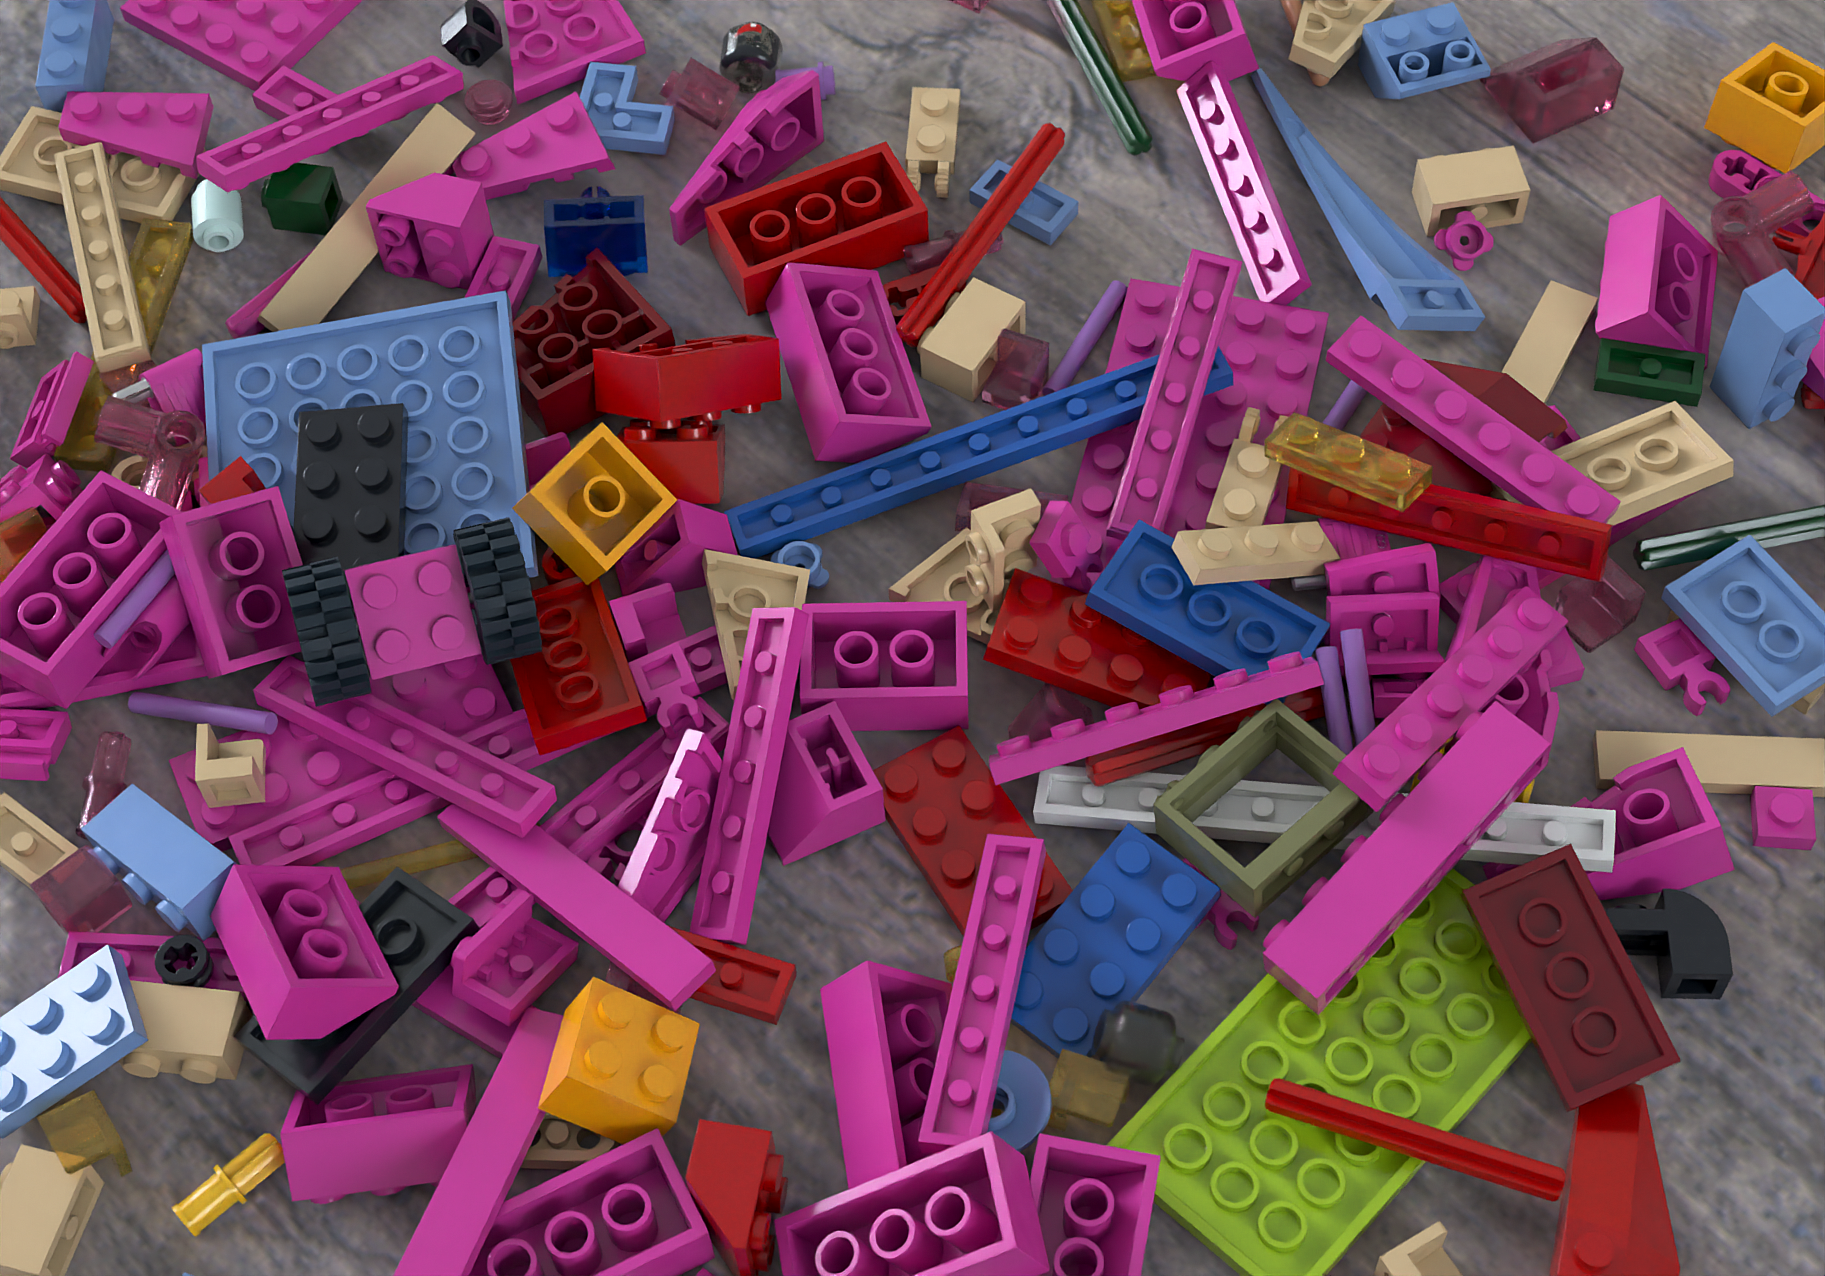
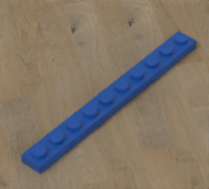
M1219 346L1204 396L1234 385L1233 371ZM1159 355L726 510L724 513L728 517L732 536L740 556L753 559L780 550L791 542L805 541L1139 420Z

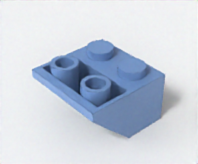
M1453 2L1363 25L1358 66L1375 98L1402 99L1490 76L1491 69Z

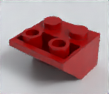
M691 417L681 419L680 427L656 429L650 427L649 420L636 418L630 420V427H622L616 437L677 500L680 499L692 504L720 503L724 494L725 424H712V421L691 420Z
M699 1119L685 1178L689 1193L709 1232L711 1242L734 1276H758L759 1271L769 1272L775 1248V1235L769 1234L772 1213L782 1214L788 1188V1178L782 1177L784 1156L776 1154L772 1131Z

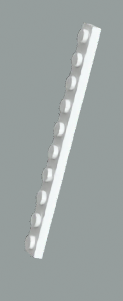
M1063 765L1040 771L1033 810L1034 820L1038 824L1120 831L1130 823L1143 833L1157 834L1153 804L1157 796L1162 795L1166 791L1168 783L1173 780L1180 781L1186 775L1146 772L1098 787L1094 786L1091 779H1088L1085 771L1086 767ZM1240 780L1192 823L1209 838L1273 843L1328 795L1330 791L1322 786ZM1396 793L1378 812L1374 811L1333 849L1346 850L1360 835L1369 838L1382 824L1379 820L1382 811L1399 793ZM1513 802L1461 860L1522 865L1571 844L1584 870L1612 873L1616 810Z

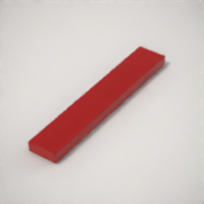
M1296 454L1290 460L1286 509L1600 582L1604 575L1612 530L1611 524L1301 454Z

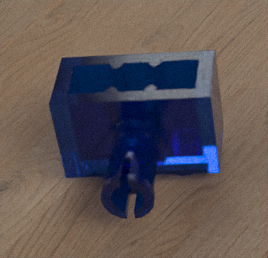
M597 186V197H593L592 187H588L582 192L580 198L544 199V234L548 277H564L566 274L574 277L587 266L585 257L597 247L623 276H630L634 273H648L644 195L610 196L606 189Z

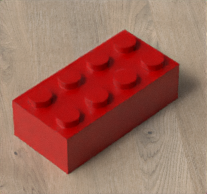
M886 141L704 208L709 247L747 316L767 310L765 302L788 262L873 270L929 248L928 209Z

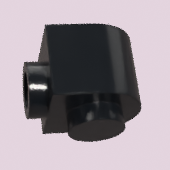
M467 0L441 25L442 46L450 54L457 57V60L463 65H475L479 68L503 47L502 31L498 19L486 5L477 0Z

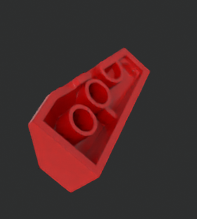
M1633 1083L1576 1108L1549 1276H1679L1680 1264L1643 1085Z

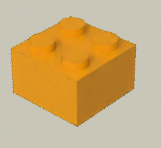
M1772 42L1720 81L1704 128L1721 137L1727 144L1741 148L1762 160L1764 164L1772 169L1779 170L1787 175L1825 145V70Z
M601 422L522 497L512 509L586 585H589L608 571L677 499Z
M593 977L565 1009L538 1109L621 1144H626L657 1128L663 1137L677 1122L700 1023Z

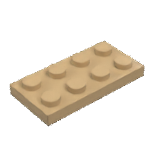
M31 106L0 155V190L64 205L54 154L82 146L63 141L58 129L62 113ZM124 152L115 155L106 153L120 219L168 230L197 179L182 175L177 167L162 163L159 168L143 164L141 158Z
M1676 401L1551 451L1621 501L1617 511L1607 522V524L1612 526L1733 477L1734 460ZM1491 482L1493 491L1489 494L1492 498L1522 504Z

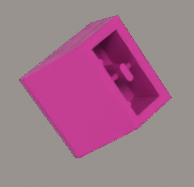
M432 173L374 197L366 205L385 272H390L401 278L412 277L435 282L446 288L469 289L494 236L481 182Z
M835 701L793 718L788 722L767 833L783 866L885 822L883 788Z

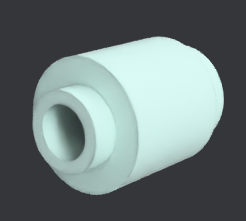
M208 179L200 182L191 198L193 238L199 246L210 251L224 252L239 245L243 239L240 194L236 190L227 193Z

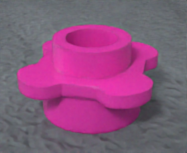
M1461 211L1455 215L1454 223L1449 228L1440 230L1435 234L1434 243L1437 249L1445 250L1453 259V267L1456 270L1467 271L1473 267L1476 257L1492 249L1494 239L1487 232L1484 225L1475 220L1473 213ZM1462 236L1468 239V244L1466 246H1463L1460 243V238Z

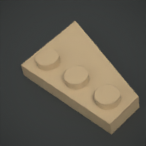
M1304 0L1289 60L1306 67L1312 73L1322 74L1331 79L1360 48L1363 25L1387 19L1394 10L1396 0Z
M966 527L889 588V600L892 602L967 601V636L988 645L1000 608L991 611L982 595L976 597L968 585L965 566L970 565V554L966 545V535L971 534V530ZM1004 579L1003 600L1011 579Z
M704 549L702 558L703 571L732 700H735L752 609L796 607L802 610V604H805L810 569Z

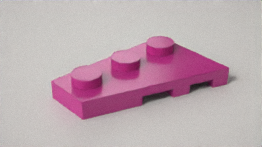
M67 92L58 129L63 141L80 146L102 142L105 152L108 154L128 153L140 157L143 164L159 168L163 163L179 168L184 176L197 179L198 167L196 156L204 151L214 106L209 93Z
M577 92L562 98L461 152L452 163L458 178L482 183L486 200L526 191L531 183L554 178L557 183L574 179L575 172L596 168L601 173L615 169Z
M687 728L618 885L619 889L663 923L701 873L723 762L704 732Z

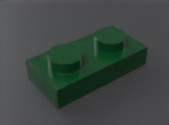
M1601 338L1597 354L1593 390L1669 403L1676 401L1681 405L1697 407L1702 395L1706 354Z

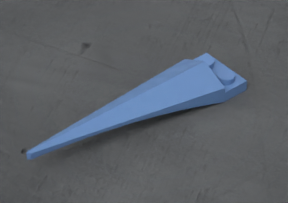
M1260 67L1258 70L1253 71L1251 74L1252 81L1370 300L1388 312L1389 319L1398 330L1475 331L1485 319V315L1463 280L1435 259L1391 220L1351 180L1320 145Z

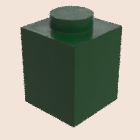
M296 162L284 171L272 173L270 179L264 181L261 189L262 206L267 208L273 229L326 236L334 225L343 201L334 167Z

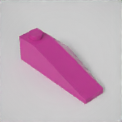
M809 70L784 77L768 89L757 93L744 106L669 208L673 238L678 245L681 246L707 227L704 208L762 187L824 142L819 75L815 71Z
M1480 555L1444 663L1525 586L1541 597L1536 567ZM1543 649L1479 713L1483 714L1496 700L1548 740L1552 746L1560 708L1557 692H1551L1548 676V670L1552 666L1550 650ZM1455 737L1445 745V753L1458 742Z
M1683 747L1626 768L1613 777L1615 786L1591 802L1584 797L1570 806L1616 810L1612 873L1585 870L1600 901L1662 892L1663 888L1680 890L1735 870L1721 824ZM1488 862L1482 867L1488 880L1520 865Z

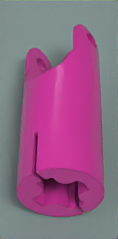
M176 574L122 635L123 637L129 632L137 631L146 635L153 645L151 658L132 679L133 681L141 678L147 671L151 670L191 623ZM105 647L102 656L105 657L111 649Z

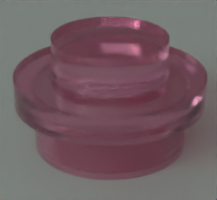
M483 80L468 89L465 95V104L468 112L478 122L491 125L506 119L513 104L511 89L505 83L498 80Z

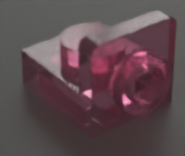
M690 58L681 74L675 70L671 71L659 95L666 98L664 105L676 106L714 130H717L740 87L693 58Z

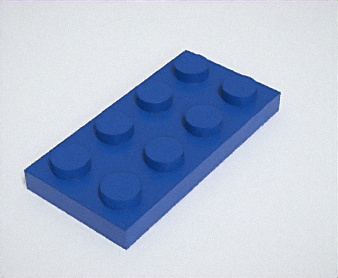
M1141 520L1137 521L1092 586L1085 605L1215 677L1226 672L1244 668L1248 676L1269 670V660L1288 653L1300 652L1302 659L1312 657L1330 627V623L1253 581L1193 585L1172 549L1175 539ZM1289 695L1278 698V700L1284 704ZM1273 700L1265 702L1264 704L1268 705Z
M1128 823L1026 947L1010 1023L1076 1073H1079L1103 1044L1106 1037L1111 1034L1127 1014V1012H1124L1118 1017L1112 1018L1117 1005L1132 1007L1221 897V888Z

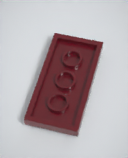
M1571 844L1462 891L1461 897L1567 1112L1681 1062Z

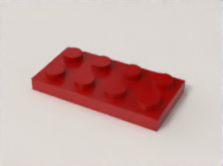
M1014 569L982 660L1111 707L1137 702L1138 708L1142 709L1161 703L1159 694L1174 688L1191 685L1193 693L1207 689L1210 673L1085 605L1088 594L1026 571Z
M579 576L531 591L535 600L536 616L540 625L539 632L542 639V652L513 658L510 661L539 756L647 721L599 577L589 585H586Z
M958 725L874 769L873 772L883 788L886 820L964 937L987 834L1036 838V836L1001 785H995L990 769ZM1047 852L1030 930L1048 921L1073 891Z

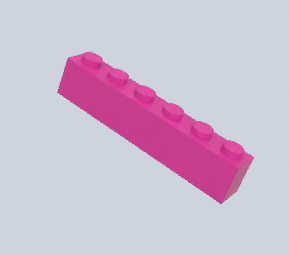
M1496 700L1483 714L1475 711L1462 723L1455 735L1458 742L1445 756L1437 752L1425 763L1417 776V779L1421 782L1407 797L1402 793L1397 794L1382 811L1379 817L1382 824L1369 838L1364 835L1357 837L1342 855L1340 861L1344 865L1330 880L1325 877L1318 879L1303 897L1302 904L1305 907L1291 922L1286 919L1281 920L1264 939L1262 944L1266 948L1263 952L1264 970L1317 1015L1325 1009L1548 764L1551 743Z

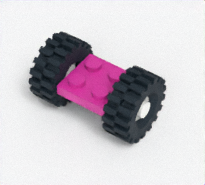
M507 517L453 530L455 544L345 569L344 573L355 614L352 611L338 557L282 570L315 705H325L372 693L363 650L371 680L477 654H482L486 665L542 652V639L539 632L540 625L536 616L537 610L531 592L532 587L526 572L523 553L520 551L517 534L515 535L514 526L510 518Z

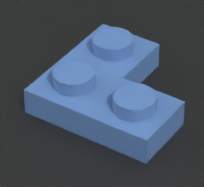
M590 62L580 98L605 148L666 155L675 122L674 107L632 102L638 83L636 66Z

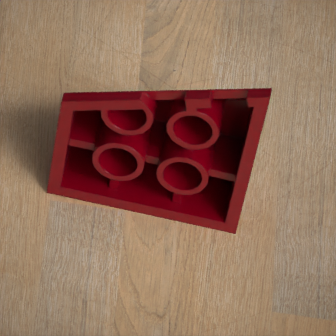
M598 247L585 257L587 266L577 275L572 277L566 274L554 285L556 293L542 306H530L513 321L521 404L530 419L546 437L560 432H564L567 435L606 414V412L596 411L592 349L608 347L615 351L636 353L639 352V344L656 343L658 349L676 346L672 328Z
M1423 359L1537 442H1540L1546 436L1555 439L1568 428L1565 419L1507 373ZM1382 403L1341 461V464L1482 496H1487L1493 491L1492 481L1384 403Z

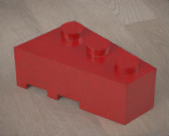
M738 334L685 340L684 345L658 349L656 343L639 344V352L636 353L615 351L608 347L592 349L596 411L649 420L651 428L668 429L680 427L681 418L691 417V420L695 421L718 420L722 418V411L731 409L732 413H755L761 411V403L782 400L779 338Z

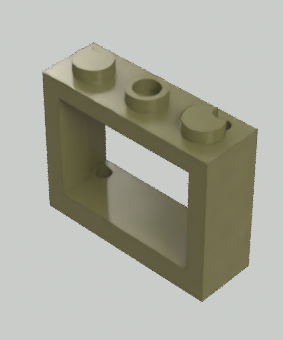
M1274 699L1261 711L1256 710L1251 718L1246 716L1238 726L1235 734L1221 746L1214 745L1207 749L1198 760L1196 767L1180 781L1173 780L1168 783L1166 791L1162 795L1157 796L1153 804L1156 833L1254 918L1375 810L1332 774L1341 760L1347 755L1278 699ZM1278 749L1330 791V793L1250 864L1243 867L1192 822Z

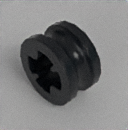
M188 934L176 935L167 939L159 947L155 955L154 965L164 984L203 988L213 974L214 963L204 943L197 937ZM191 957L193 958L195 966L191 970L181 967L176 971L173 966L174 962L178 959L187 962Z

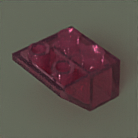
M1597 37L1564 39L1491 69L1489 77L1481 78L1479 81L1534 144L1614 109L1624 67Z

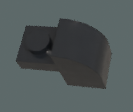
M1663 888L1654 909H1647L1645 906L1635 903L1622 904L1615 908H1606L1605 912L1627 955L1657 957L1661 998L1721 999L1733 976L1729 940L1722 921L1706 903L1686 892Z

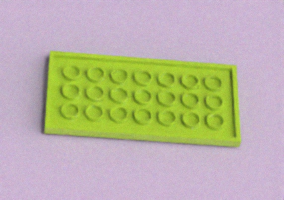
M1452 868L1319 1015L1268 973L1106 1145L1160 1155L1161 1159L1153 1202L1240 1276H1327L1426 1163V1161L1268 1111L1265 1108V1098L1273 1079L1287 1080L1452 1133L1532 1042L1461 897L1463 890L1475 884Z

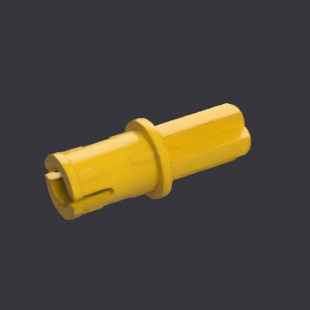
M263 1134L224 1167L221 1168L219 1164L215 1165L213 1169L216 1173L179 1204L176 1203L172 1210L187 1229L197 1237L205 1227L237 1201H240L242 1204L247 1202L248 1200L245 1195L285 1163L282 1145L272 1134Z

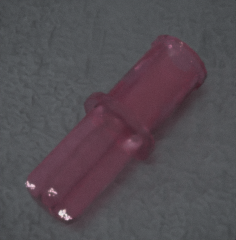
M949 229L944 232L943 237L915 245H907L904 249V257L910 274L940 266L966 230L956 233L954 230ZM1002 233L999 234L985 255L1001 250L1004 243Z
M104 731L99 735L90 776L83 778L82 787L86 790L79 824L75 831L77 836L88 840L81 828L128 788L123 780L132 742L122 732Z

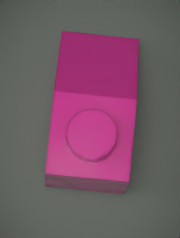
M678 499L615 563L622 597L665 583L672 585L674 593L706 586L702 566L704 549L737 555L727 515Z

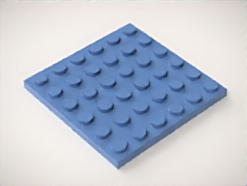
M506 290L202 344L209 481L241 456L255 471L266 489L279 487L289 522L294 528L299 412L403 403L408 411L404 556L455 544L453 530L509 517L514 526L515 535L517 534L527 575L529 578L539 576L534 530L512 509L530 491L511 302Z

